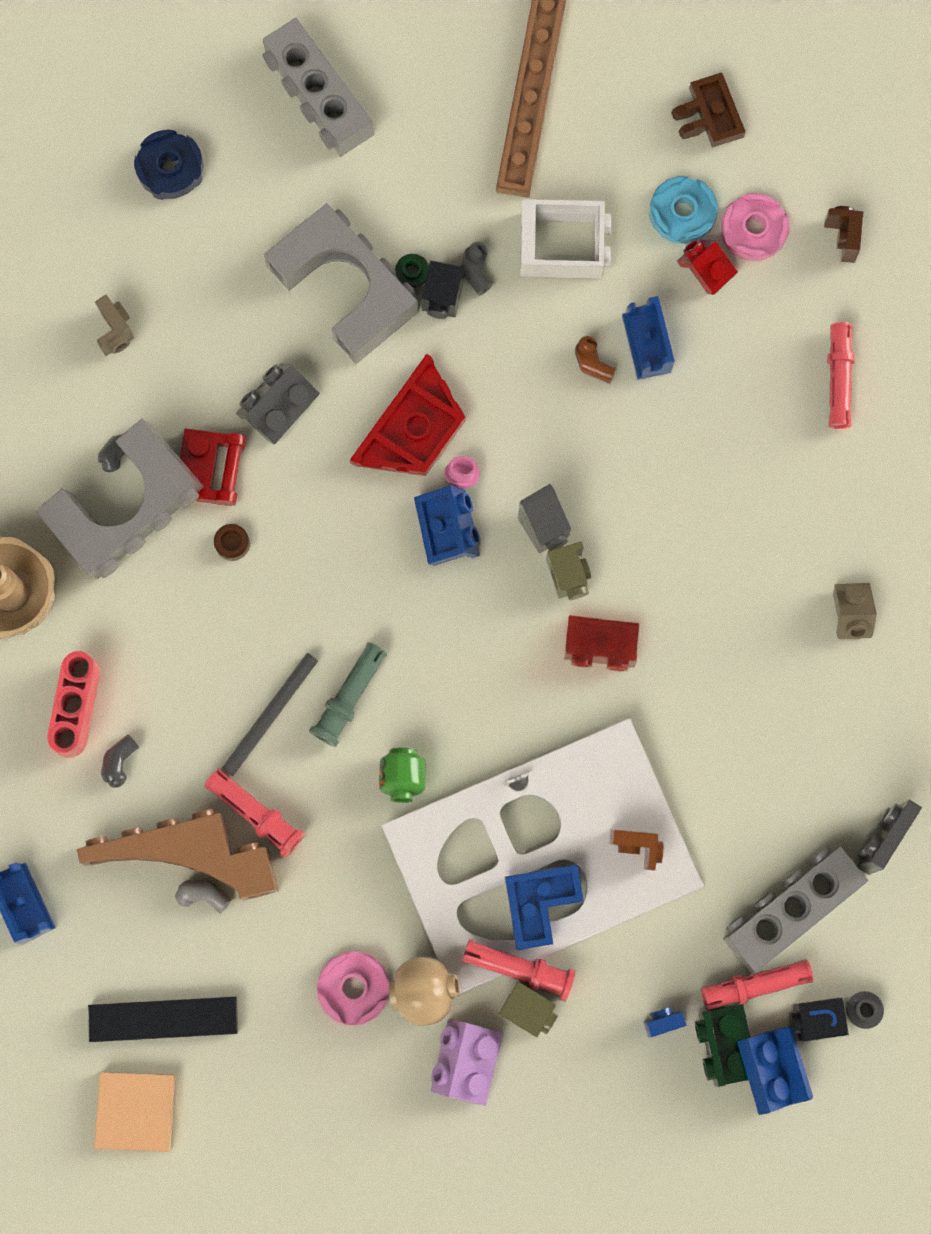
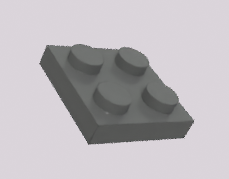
M910 799L899 805L895 803L892 808L888 807L877 822V826L881 828L880 831L872 839L869 837L858 852V856L862 859L857 867L868 875L884 870L922 807Z

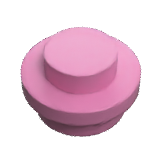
M457 456L445 468L446 481L459 489L473 487L479 481V468L470 457Z

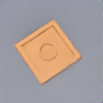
M100 1072L94 1149L171 1151L176 1075Z

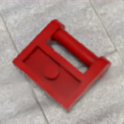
M184 429L180 459L204 486L197 492L199 497L196 499V502L226 506L236 505L238 494L235 493L241 449H245L246 436L238 433L224 434ZM219 447H225L228 449L221 490H212Z

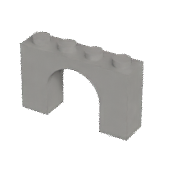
M326 203L264 254L267 268L288 291L315 269L330 262L349 263L365 274L370 286L364 301L332 328L334 341L357 364L418 313V295L411 285L407 282L402 284L394 276L396 272L385 258L379 260L372 252L373 247L363 234L356 235L349 227L351 223L345 214L339 209L334 211Z
M143 418L115 441L138 468L145 484L143 503L133 518L121 525L101 526L76 496L63 488L35 511L85 573L97 579L100 577L105 578L112 574L119 567V560L126 554L131 555L141 549L146 543L144 539L154 530L160 531L165 528L172 520L171 515L180 507L186 508L195 502L199 497L197 492L204 487L152 424Z

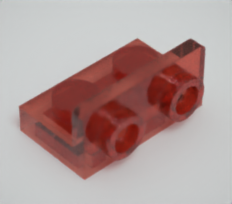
M569 615L564 659L571 660V665L577 667H592L593 663L607 664L606 669L628 671V667H635L637 662L636 653L640 623Z

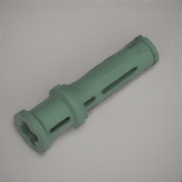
M367 642L365 649L335 698H330V700L326 701L324 704L326 710L316 726L310 727L309 732L313 736L332 747H337L339 744L337 738L348 721L352 722L355 712L353 709L387 655L384 650H381L380 647L373 643Z

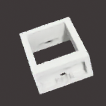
M522 199L520 277L602 279L604 267H610L611 246H604V234H610L611 214L605 213V201ZM536 221L594 222V261L535 260Z

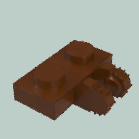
M723 73L690 82L689 90L694 101L677 106L672 110L671 114L675 121L692 117L696 113H699L701 119L682 126L678 130L680 137L687 139L698 136L706 131L712 148L744 138L746 131Z

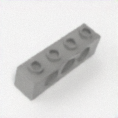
M294 18L263 38L265 53L262 56L265 63L272 72L277 70L283 78L281 83L291 98L296 95L302 104L300 109L309 123L315 121L321 130L319 131L320 138L328 149L334 148L341 157L374 136L371 118L297 18ZM295 60H300L304 62L302 65L297 67L289 65L291 62ZM313 86H321L323 88L319 92L308 91ZM334 111L342 113L340 117L335 119L327 117L329 113Z
M841 846L832 851L828 847L822 849L810 859L814 864L813 867L804 874L800 869L795 871L782 882L786 888L776 897L772 892L768 893L754 905L758 910L749 919L741 915L726 928L730 934L723 940L750 974L757 973L869 881ZM816 875H822L829 881V890L825 895L817 893L813 888V879ZM789 897L796 898L801 903L802 911L797 918L789 916L785 911V901ZM760 920L770 922L774 928V934L769 941L762 940L757 935L756 926Z

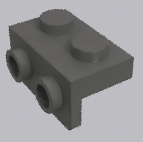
M283 363L275 364L266 371L262 377L264 382L256 391L251 390L242 398L239 403L241 408L236 412L241 419L247 420L270 444L274 445L320 394L292 365Z

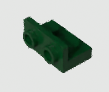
M734 1005L699 1012L700 1020L695 1021V1030L699 1044L705 1043L708 1057L703 1058L702 1061L707 1081L713 1080L715 1087L747 1081L748 1077L737 1041L750 1037L744 1005Z

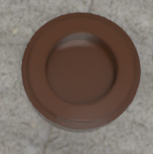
M227 524L216 532L214 547L223 559L236 561L243 558L249 551L250 539L247 532L241 526Z

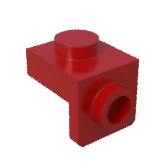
M697 239L692 241L684 248V255L677 260L680 267L691 270L707 294L715 295L738 273L716 240Z

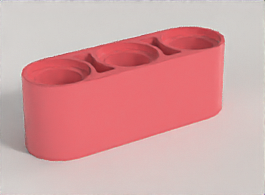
M83 651L69 653L62 662L47 734L49 746L56 753L66 758H74L84 751L100 676L98 664ZM80 662H88L89 670L87 674L81 678L74 677V667ZM74 696L81 697L82 705L80 709L74 713H68L66 710L67 701ZM67 731L74 732L75 740L73 744L68 748H60V736Z

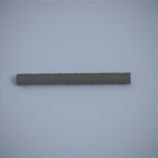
M306 653L228 758L222 769L234 776L317 664L318 660Z

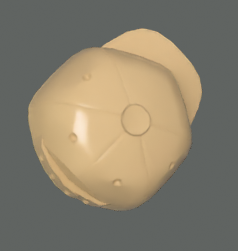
M0 536V639L24 635L39 626L48 615L55 598V575L52 565L39 552L15 537L3 538Z

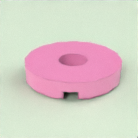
M749 193L741 196L740 199L731 202L727 206L721 220V237L725 246L735 256L746 261H762L773 257L782 249L789 234V219L786 212L784 213L780 207L781 205L774 198L767 195ZM751 220H757L763 225L764 231L759 234H753L747 230L746 223Z
M358 951L344 952L330 959L321 970L317 984L318 1000L324 1012L335 1021L346 1025L365 1024L376 1018L386 1007L389 998V977L383 965L371 955ZM350 978H359L364 984V992L359 998L350 999L343 992L344 983Z

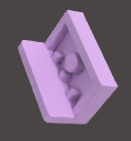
M448 1019L446 1028L441 1034V1049L438 1061L432 1071L431 1092L486 1106L503 1032Z

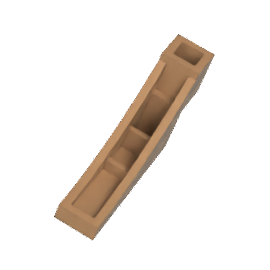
M213 809L192 814L193 820L182 823L178 822V818L156 823L157 829L143 832L142 827L128 829L121 832L122 838L108 841L107 836L89 839L85 841L86 847L77 849L79 862L85 866L113 861L140 860L186 867L209 875L238 891L239 899L243 901L279 892L269 849L266 847L259 848L258 843H251L238 847V854L233 855L224 816L220 813L214 814Z

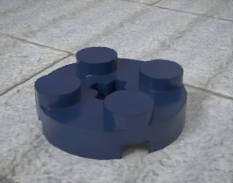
M161 130L147 136L140 144L141 149L134 159L135 172L144 189L152 193L156 199L164 200L166 198L172 199L184 196L202 182L204 168L202 154L197 143L188 135L185 137L182 134H177L174 130ZM170 157L172 162L178 161V164L171 171L160 168L164 166V159Z

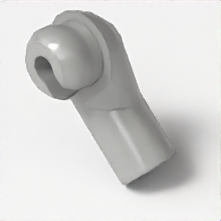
M207 879L185 881L179 885L178 891L175 894L177 903L183 907H189L193 902L205 900L219 914L232 901L215 884Z

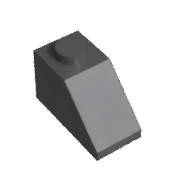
M551 484L519 502L518 520L539 554L547 549L551 551L567 544L566 538L570 536L571 527Z

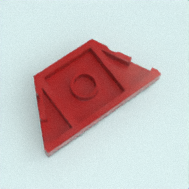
M426 354L350 458V464L356 467L426 476L466 421L459 404L455 402L451 395V390L440 376L430 355Z

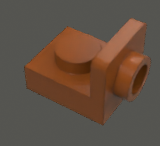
M610 829L609 844L618 845L619 853L640 854V847H644V869L655 871L656 863H662L664 845L663 841H658V834Z

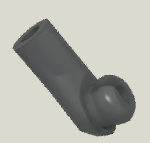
M474 242L466 248L461 267H464V278L480 296L486 293L492 287V284L482 273L485 257L488 253L487 248L480 242Z
M123 434L111 437L98 453V462L102 463V469L105 472H114L120 468V460L118 458L124 451L115 441Z
M129 734L107 750L103 757L101 777L112 788H118L125 783L127 776L122 771L123 761L140 748Z

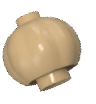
M415 957L407 960L397 969L395 981L389 982V999L392 1009L394 1011L400 1010L404 1020L417 1026H428L442 1021L450 1012L453 999L460 996L457 976L450 975L441 962L431 957Z

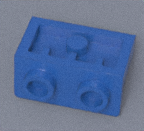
M449 485L414 497L428 565L436 566L464 556L471 558L480 556L478 547L481 542L480 535L473 524L471 515L473 503L465 489Z
M791 1026L737 1041L759 1115L813 1099Z

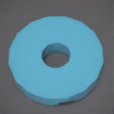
M677 176L667 179L657 187L650 202L649 216L653 228L661 237L673 243L689 244L694 240H701L711 231L716 221L718 203L714 192L706 183L698 179L696 181L688 179V176ZM679 203H686L691 206L693 213L683 217L675 212L674 207Z

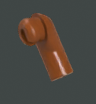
M582 337L575 347V355L581 371L610 384L616 367L599 360L596 350L598 344L593 337Z

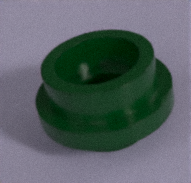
M418 254L404 255L396 264V277L402 284L407 282L412 288L419 287L426 281L429 264L424 257ZM415 265L419 270L415 274H410L406 269L408 266Z

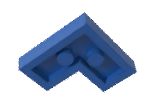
M578 865L505 876L516 950L553 944L548 907L584 901Z

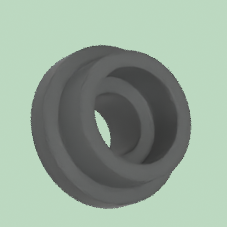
M862 991L854 994L848 1000L846 1013L853 1025L862 1029H870L881 1022L884 1015V1007L877 995ZM863 1003H868L872 1008V1013L869 1017H864L860 1013V1006Z

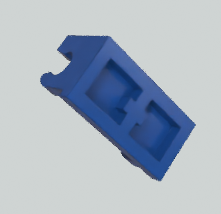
M659 296L649 298L646 301L647 304L636 307L635 302L630 303L627 306L626 313L622 314L637 380L671 373L675 362Z
M12 863L8 869L0 872V912L14 943L23 945L56 929L27 864Z

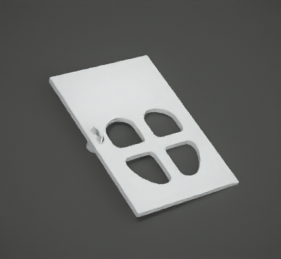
M630 718L381 825L437 959L445 966L450 975L457 976L460 994L502 976V974L462 962L469 939L534 962L536 959L544 958L704 887V883L698 875ZM525 795L538 796L550 803L557 811L560 819L559 833L555 840L548 845L520 855L516 853L500 818V811L506 803ZM468 819H478L483 823L497 855V864L494 868L455 885H448L441 880L437 871V860L440 851L449 835L460 824ZM610 829L658 834V841H663L664 845L662 863H656L655 871L644 869V847H640V854L619 853L618 845L609 844ZM558 860L571 861L578 865L584 873L586 893L582 905L574 913L561 919L550 921L553 938L552 945L516 950L515 939L491 940L467 932L457 919V908L460 903L500 885H506L505 876L533 872Z

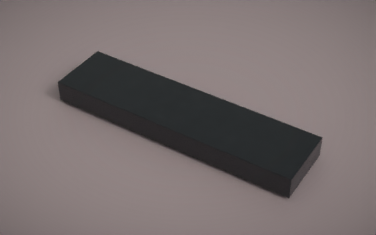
M236 996L88 1005L89 1042L238 1034Z

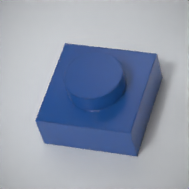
M671 1007L650 1013L652 1020L644 1023L648 1037H654L687 1026L682 1011L673 1013Z

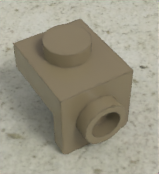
M107 294L96 300L95 303L101 315L112 329L97 339L101 351L105 356H108L111 353L116 354L127 348L130 341L134 339V336L126 323L130 317L119 301L113 304Z
M870 583L835 584L833 596L838 616L837 638H871L874 632L877 613Z

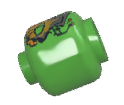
M406 747L392 748L389 750V754L380 759L379 789L384 794L391 796L392 802L409 803L412 802V797L424 792L426 762L423 757L417 755V750Z

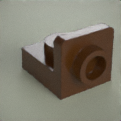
M849 206L829 208L824 220V227L839 229L836 248L842 249L841 262L855 263L860 252L864 211H855L854 208Z

